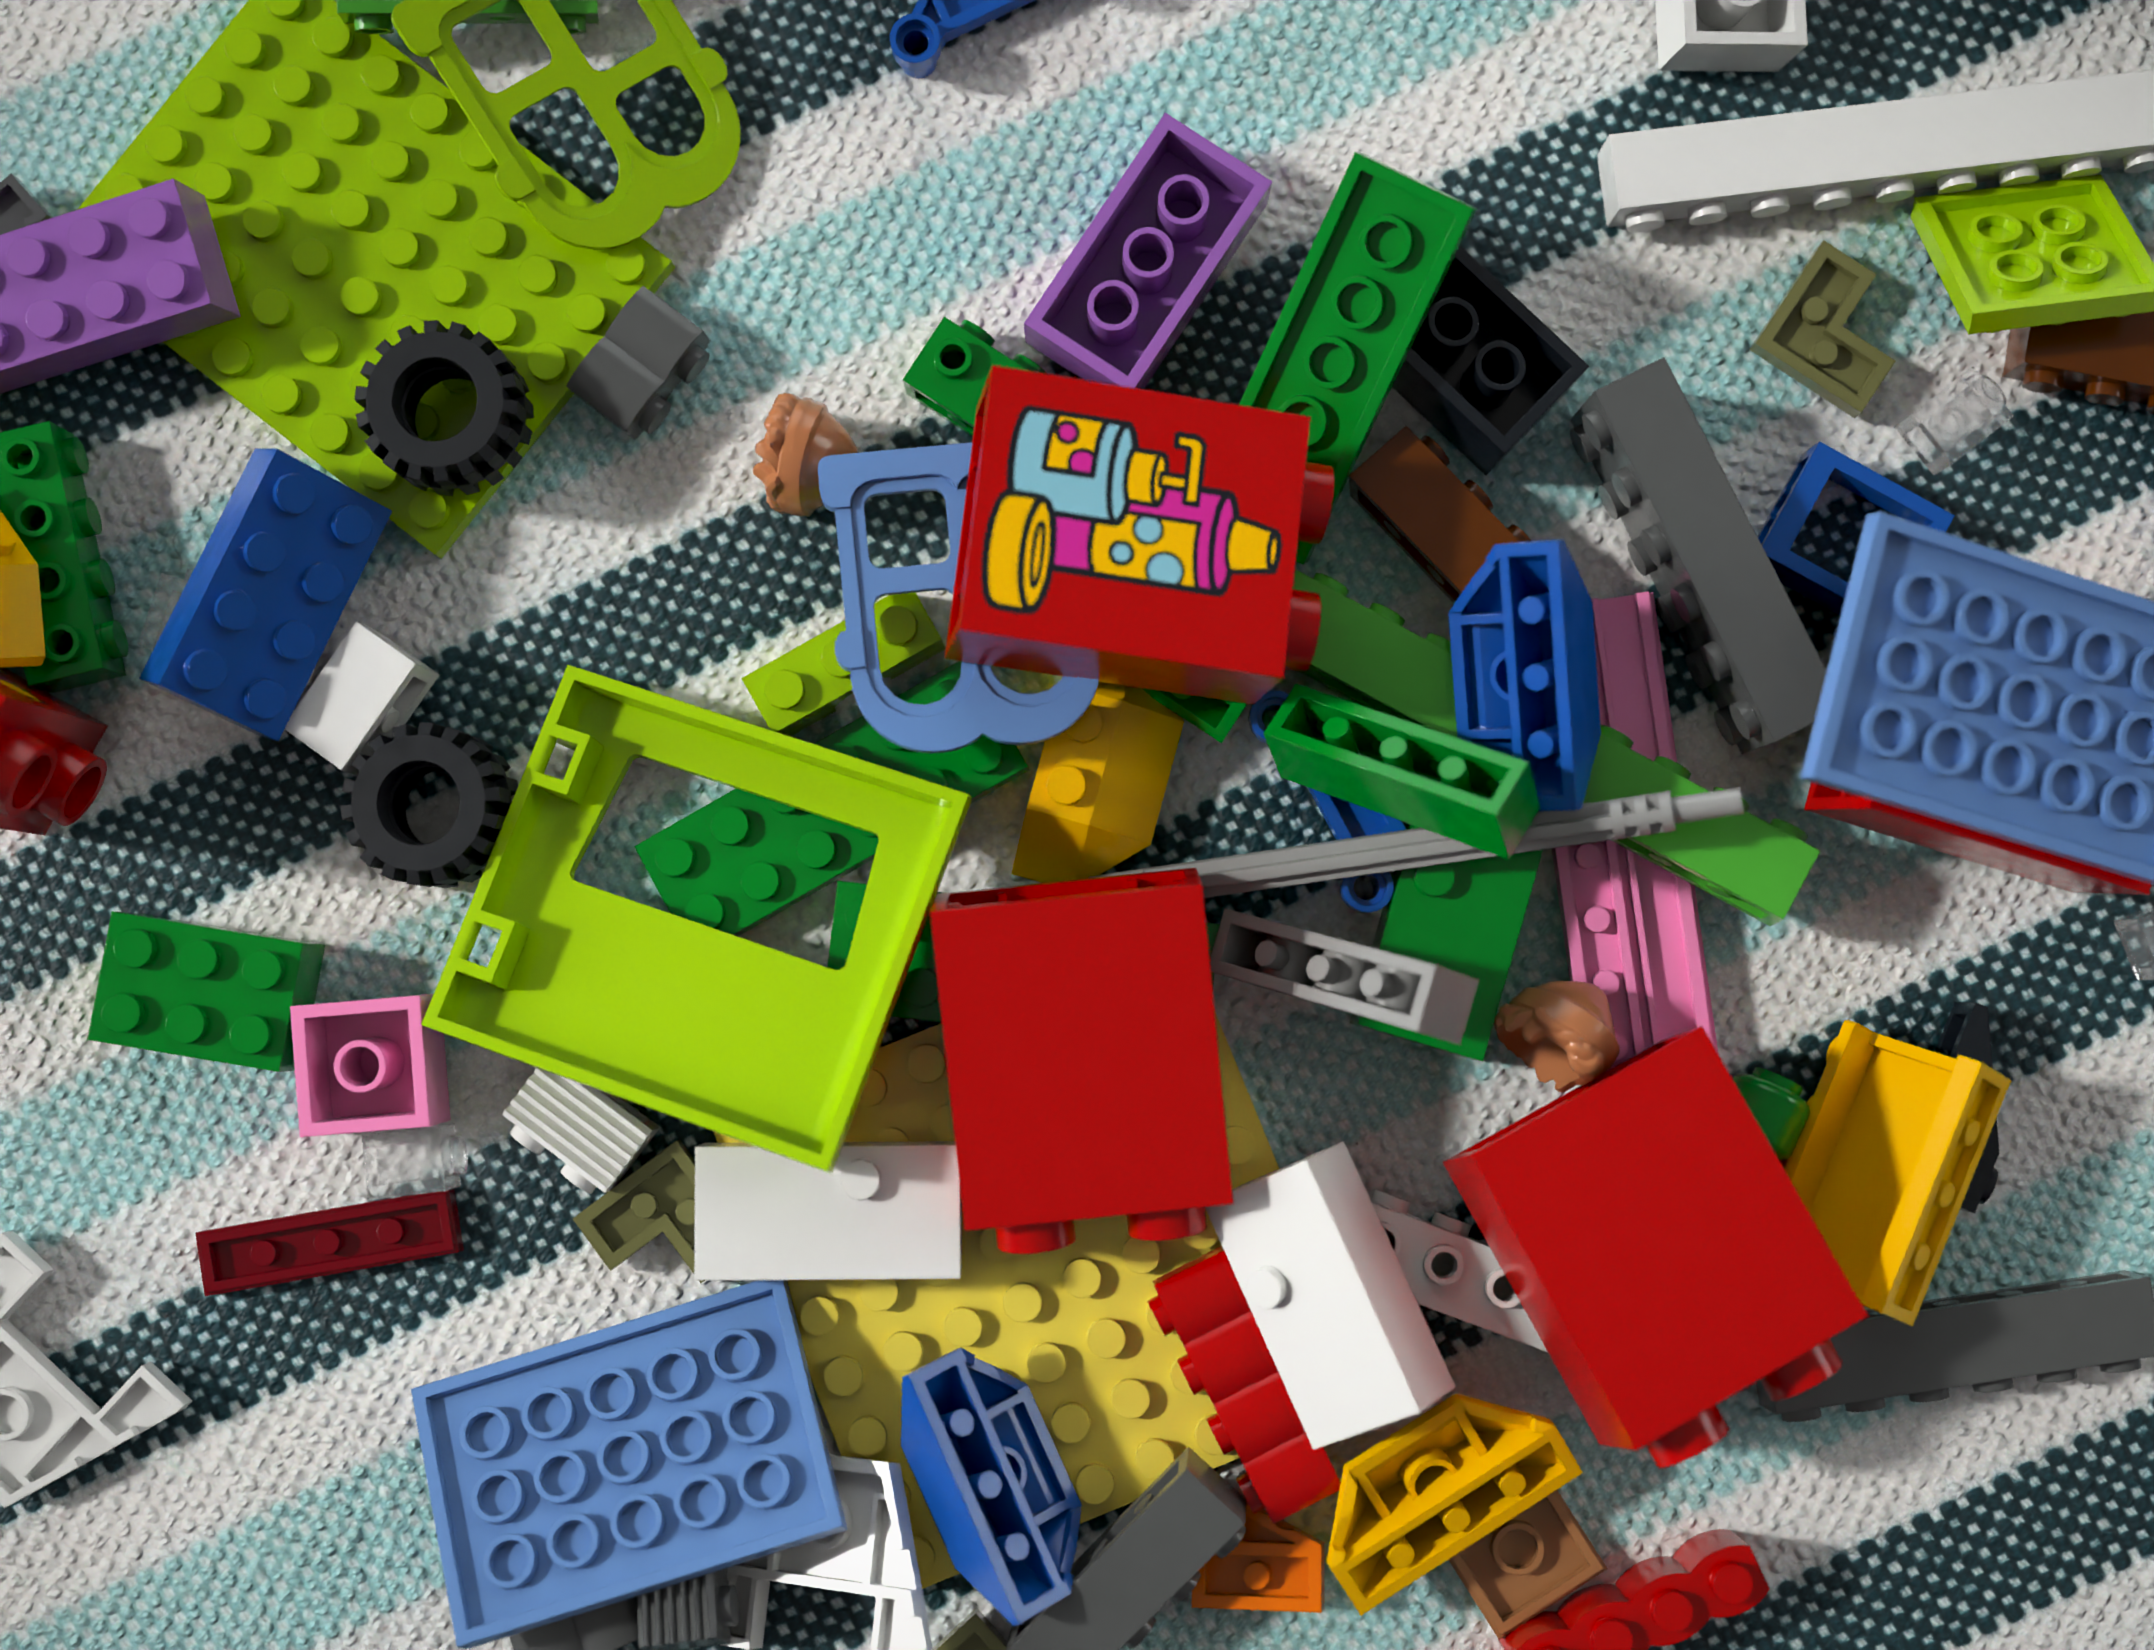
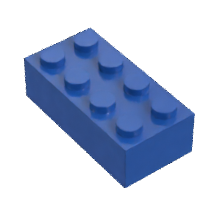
M255 448L139 679L254 734L279 741L392 510L279 449Z

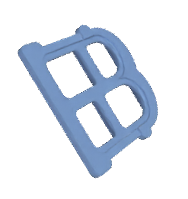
M972 442L829 455L822 458L818 463L820 496L825 508L835 512L846 631L841 632L835 642L837 662L843 670L850 672L856 703L871 727L891 743L920 753L952 752L973 744L982 736L998 743L1010 745H1029L1049 740L1068 730L1083 716L1095 696L1099 679L1063 676L1049 690L1036 694L1017 693L1004 686L992 672L991 666L962 662L961 676L954 689L941 700L926 705L908 703L894 696L884 684L879 665L874 605L877 599L885 595L946 590L953 595ZM937 491L941 493L946 504L950 543L948 559L935 564L892 568L875 567L870 562L864 512L867 500L880 495Z

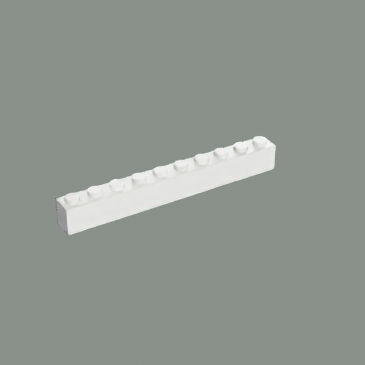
M2154 69L1609 134L1597 154L1607 227L1626 225L1628 232L1639 233L1658 229L1665 225V220L1689 218V224L1706 225L1725 219L1728 216L1727 213L1751 210L1752 217L1764 218L1785 213L1790 209V205L1813 203L1815 210H1830L1850 204L1852 198L1875 195L1876 202L1889 203L1913 196L1915 194L1914 190L1937 188L1938 194L1970 191L1977 187V183L1999 180L2000 187L2033 183L2040 178L2039 175L2061 173L2062 179L2092 176L2100 173L2102 168L2122 165L2125 173H2139L2154 169Z

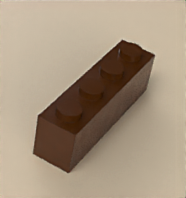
M2154 312L2131 314L2125 317L2074 321L2060 325H2041L2010 329L2002 377L2023 381V388L2038 393H2057L2062 391V388L2084 392L2085 400L2101 405H2119L2124 403L2125 400L2147 404V411L2154 414Z
M1405 426L1349 475L1350 496L1435 585L1455 603L1472 577L1485 563V558L1495 544L1530 542L1532 540L1518 526L1511 524L1506 528L1491 512L1493 504L1487 494L1470 479L1462 483L1448 469L1447 466L1450 464L1449 458L1432 438L1424 435L1419 439Z

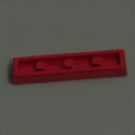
M454 1187L203 1230L195 1233L205 1296L446 1255L464 1250Z

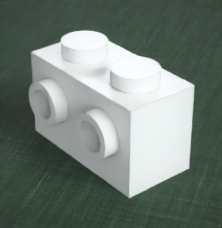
M356 621L350 631L341 634L330 647L327 664L316 680L305 687L285 730L340 770L358 776L360 770L351 765L357 755L360 753L371 756L374 750L369 742L378 735L393 738V728L406 724L439 677V674L383 634Z

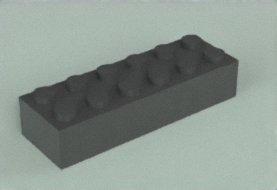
M1665 357L1594 391L1570 419L1574 426L1570 430L1572 444L1584 463L1587 464L1592 461L1603 483L1598 489L1605 509L1613 519L1621 518L1632 539L1627 543V547L1635 567L1643 576L1650 574L1661 596L1656 599V605L1663 622L1670 631H1679L1690 653L1685 655V662L1693 680L1701 689L1708 687L1719 709L1714 712V718L1721 735L1729 745L1737 744L1741 754L1774 743L1814 723L1827 671Z

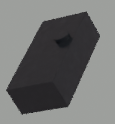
M1460 245L1392 388L1487 476L1571 389L1588 369L1589 365Z

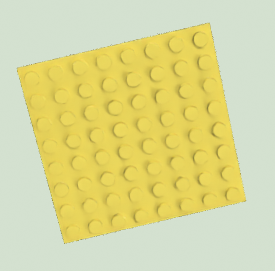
M1215 1012L1232 1189L1279 1169V1166ZM942 1023L879 1048L844 1142L955 1141ZM714 1132L718 1143H744ZM962 1210V1274L960 1279L787 1280L811 1380L841 1456L901 1464L922 1589L960 1573L952 1563L901 1447L902 1377L955 1349L962 1347L974 1354L975 1358L996 1366L1028 1384L1082 1504L1080 1524L1134 1502L1188 1447L1213 1469L1239 1459L1235 1449L1225 1455L1220 1449L1206 1420L1215 1415L1217 1411L1206 1390L1194 1396L1177 1362V1359L1188 1353L1176 1331L1164 1336L1148 1304V1300L1158 1296L1153 1280L1222 1246L1207 1211V1228L1196 1235L1185 1238L1161 1241L1132 1238L1128 1234L1127 1215L1074 1220L1076 1241L1064 1248L1042 1253L1013 1254L998 1249L996 1228L965 1231Z

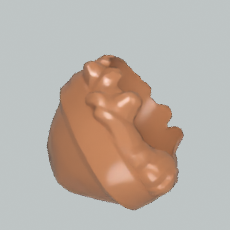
M783 393L776 397L768 417L765 419L764 426L767 430L765 438L755 446L756 454L763 461L753 467V474L764 483L766 501L770 508L781 514L786 513L809 517L816 509L824 505L820 496L818 463L820 460L829 455L858 453L856 444L846 429L829 413L825 404L817 402L812 398L803 397L801 399L794 394Z
M1553 981L1536 987H1526L1511 999L1509 1004H1503L1499 1007V1012L1495 1017L1494 1026L1499 1041L1517 1057L1522 1058L1529 1068L1535 1067L1539 1081L1547 1083L1554 1080L1556 1082L1555 1089L1558 1092L1563 1093L1575 1085L1583 1086L1597 1080L1613 1066L1620 1052L1607 996L1598 986L1592 983Z

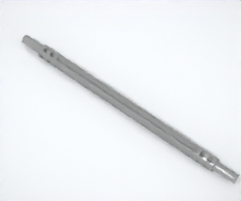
M1740 787L1672 797L1671 791L1585 803L1582 805V809L1577 811H1538L1513 854L1676 831V824L1741 815L1744 814ZM1422 828L1094 875L1088 878L1197 868L1202 882L1203 897L1208 898L1494 857L1497 855Z

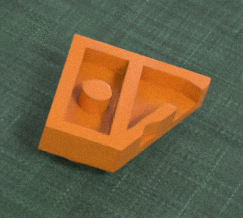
M1246 1501V1519L1243 1525L1246 1528L1245 1535L1226 1557L1220 1559L1214 1555L1198 1571L1201 1573V1577L1192 1590L1191 1608L1322 1613L1325 1610L1324 1542L1284 1520L1273 1524L1264 1509L1253 1514Z

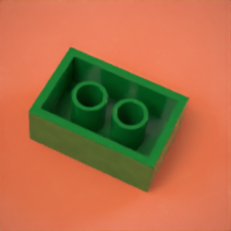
M111 911L87 1040L276 1072L295 1071L290 1006L315 1004L325 945L139 913Z

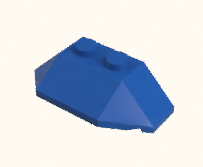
M1564 539L1495 544L1485 558V563L1472 577L1448 612L1457 738L1529 762L1540 804L1539 811H1577L1582 809L1601 735L1593 601Z
M962 1347L902 1377L901 1447L955 1569L1013 1626L1020 1625L1071 1594L1073 1575L1070 1572L1077 1549L1082 1507L1028 1384L996 1366L975 1358L974 1354Z

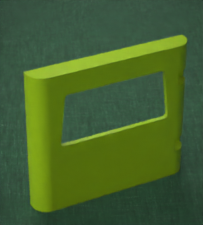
M567 665L421 1025L832 1174L972 798L969 794ZM556 743L575 751L563 780L544 774ZM645 758L877 835L879 842L846 965L840 970H834L577 882L574 877L575 871L633 760ZM482 926L501 934L488 967L468 961Z

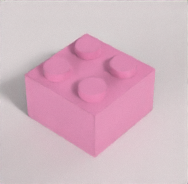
M433 994L290 1006L300 1137L430 1127L451 1120L444 1034L421 1025Z

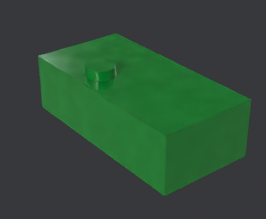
M1408 823L1406 826V830L1420 828ZM1543 850L1512 854L1509 860L1500 856L1393 871V895L1388 904L1382 909L1371 948L1438 965L1479 980L1460 1045L1354 1014L1351 1016L1350 1024L1471 1060L1483 1061Z

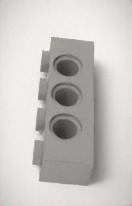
M1224 909L1210 957V969L1213 973L1458 1045L1461 1043L1479 982L1477 979L1438 965L1229 909Z

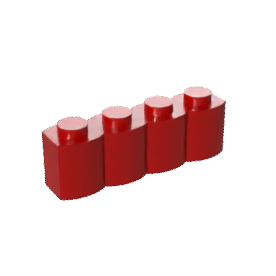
M1220 1246L1153 1280L1158 1296L1148 1300V1304L1164 1336L1176 1331L1188 1354L1177 1359V1362L1194 1396L1206 1390L1217 1413L1206 1420L1223 1454L1225 1455L1235 1449L1242 1461L1246 1473L1237 1477L1236 1480L1253 1514L1265 1509L1271 1522L1275 1524L1339 1491L1341 1482L1324 1448L1320 1447L1313 1450L1223 1247Z
M1710 1530L1686 1541L1675 1552L1673 1557L1660 1556L1638 1562L1627 1569L1615 1584H1596L1575 1592L1560 1605L1556 1612L1542 1611L1501 1638L1499 1642L1503 1650H1648L1650 1645L1667 1646L1690 1638L1704 1627L1710 1617L1726 1618L1746 1612L1757 1605L1766 1596L1770 1588L1751 1547L1731 1530Z

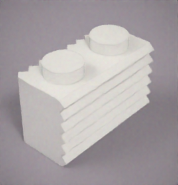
M536 1068L502 1114L515 1124L509 1133L516 1141L538 1155H541L545 1148L566 1163L560 1171L562 1175L572 1184L589 1194H592L596 1187L606 1193L617 1186L660 1129L655 1122L640 1113L637 1108L630 1105L626 1100Z

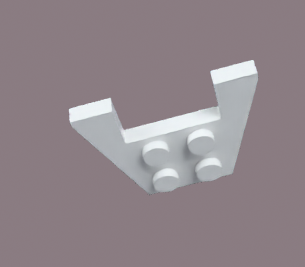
M13 1230L3 1232L0 1235V1504L4 1508L22 1500L184 1410L192 1402L152 1362L143 1364L101 1409L9 1322V1317L54 1270Z
M830 1454L848 1530L729 1567L727 1579L729 1585H735L737 1589L740 1616L738 1625L730 1626V1643L721 1645L748 1650L763 1648L770 1581L875 1596L876 1607L871 1650H933L901 1464Z

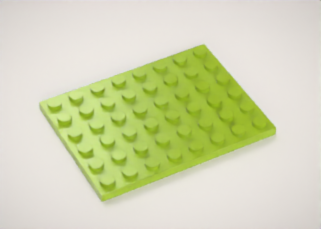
M248 0L78 208L81 209L173 178L205 195L241 317L164 341V343L346 486L392 510L389 519L440 559L444 557L514 468L506 462L499 469L504 479L494 486L486 479L478 482L480 492L466 495L460 489H454L453 496H444L437 494L431 488L424 491L413 486L386 466L383 460L375 455L366 444L365 440L369 436L359 429L355 415L364 412V408L355 401L356 386L367 387L369 382L360 372L366 360L376 365L382 357L375 348L384 339L392 346L400 342L401 338L397 330L408 325L418 334L423 333L424 321L438 320L446 329L450 328L452 322L466 325L473 334L479 331L485 335L513 363L517 372L524 378L529 389L525 396L533 404L534 418L526 419L525 425L532 431L529 445L519 442L515 449L524 457L574 395L566 387L568 381L585 356L605 336L610 325L629 299L642 286L655 294L675 269L674 264L669 258L641 237L617 248L595 250L567 244L549 234L531 217L521 201H511L499 191L495 182V172L498 165L449 88L379 34L355 32L354 23H344L338 15L337 2L335 0ZM520 144L545 185L558 199L572 206L589 207L597 204ZM465 379L444 380L435 384L423 395L415 414V425L420 439L442 441L457 435L466 428L475 413L477 405L476 387L472 381Z

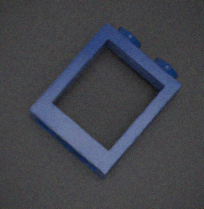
M1819 441L1802 454L1757 537L1783 585L1841 616L1849 583L1790 551L1828 479L1901 519L1946 533L1955 515Z

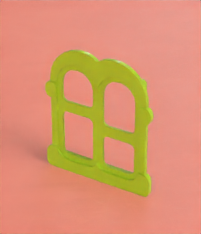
M404 0L394 7L391 21L400 37L415 55L430 58L496 161L498 167L495 172V182L499 191L511 201H521L531 217L544 230L560 241L576 247L595 250L617 248L629 244L643 236L654 226L661 217L664 208L679 209L688 207L712 195L728 178L736 163L740 148L741 130L737 109L723 84L727 78V66L724 59L714 49L700 47L672 0H637L655 29L656 41L605 71H597L590 66L549 0H516L521 4L552 55V60L546 67L498 93H491L482 86L452 38V30L456 25L501 0ZM668 67H674L683 74L698 98L704 113V131L699 143L689 152L677 156L659 155L645 148L634 136L616 106L617 96ZM562 89H571L579 96L612 148L618 163V181L613 193L603 202L589 207L572 206L558 199L545 185L510 129V120L515 115Z

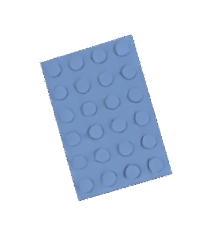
M1883 512L1867 514L1800 778L2154 885V601Z
M787 1280L754 1281L411 1389L456 1646L464 1650L848 1530Z

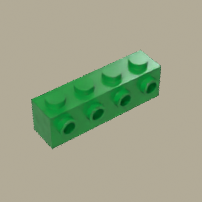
M943 317L904 376L903 384L908 396L973 437L976 407L992 365L1045 374L1047 372L1037 363L1021 354H1016L1012 360L992 347L995 342L993 337L976 324L963 320L960 326H958L951 320Z
M51 421L0 432V510L38 564L46 657L42 666L24 667L27 684L30 687L56 693L126 676L122 657L128 655L129 647L126 633L118 620H114L109 596L115 594V581L109 564L100 557L96 535L102 532L101 517L94 501L87 497L83 474H87L89 470L86 451L78 437H74V434Z
M1299 684L1294 685L1263 733L1281 778L1508 860L1540 809L1529 762Z

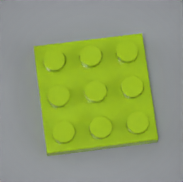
M2101 174L1914 197L1911 220L1968 334L1996 333L2009 329L2060 325L2074 321L2125 317L2131 314L2154 312V263Z

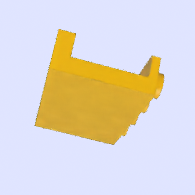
M1845 1020L1838 1036L1829 1045L1826 1054V1067L1815 1094L1807 1101L1810 1108L1807 1122L1793 1153L1782 1162V1166L1861 1304L1913 1327L2011 1080L1982 1062L1958 1055L1957 1059L1878 1034L1857 1022Z

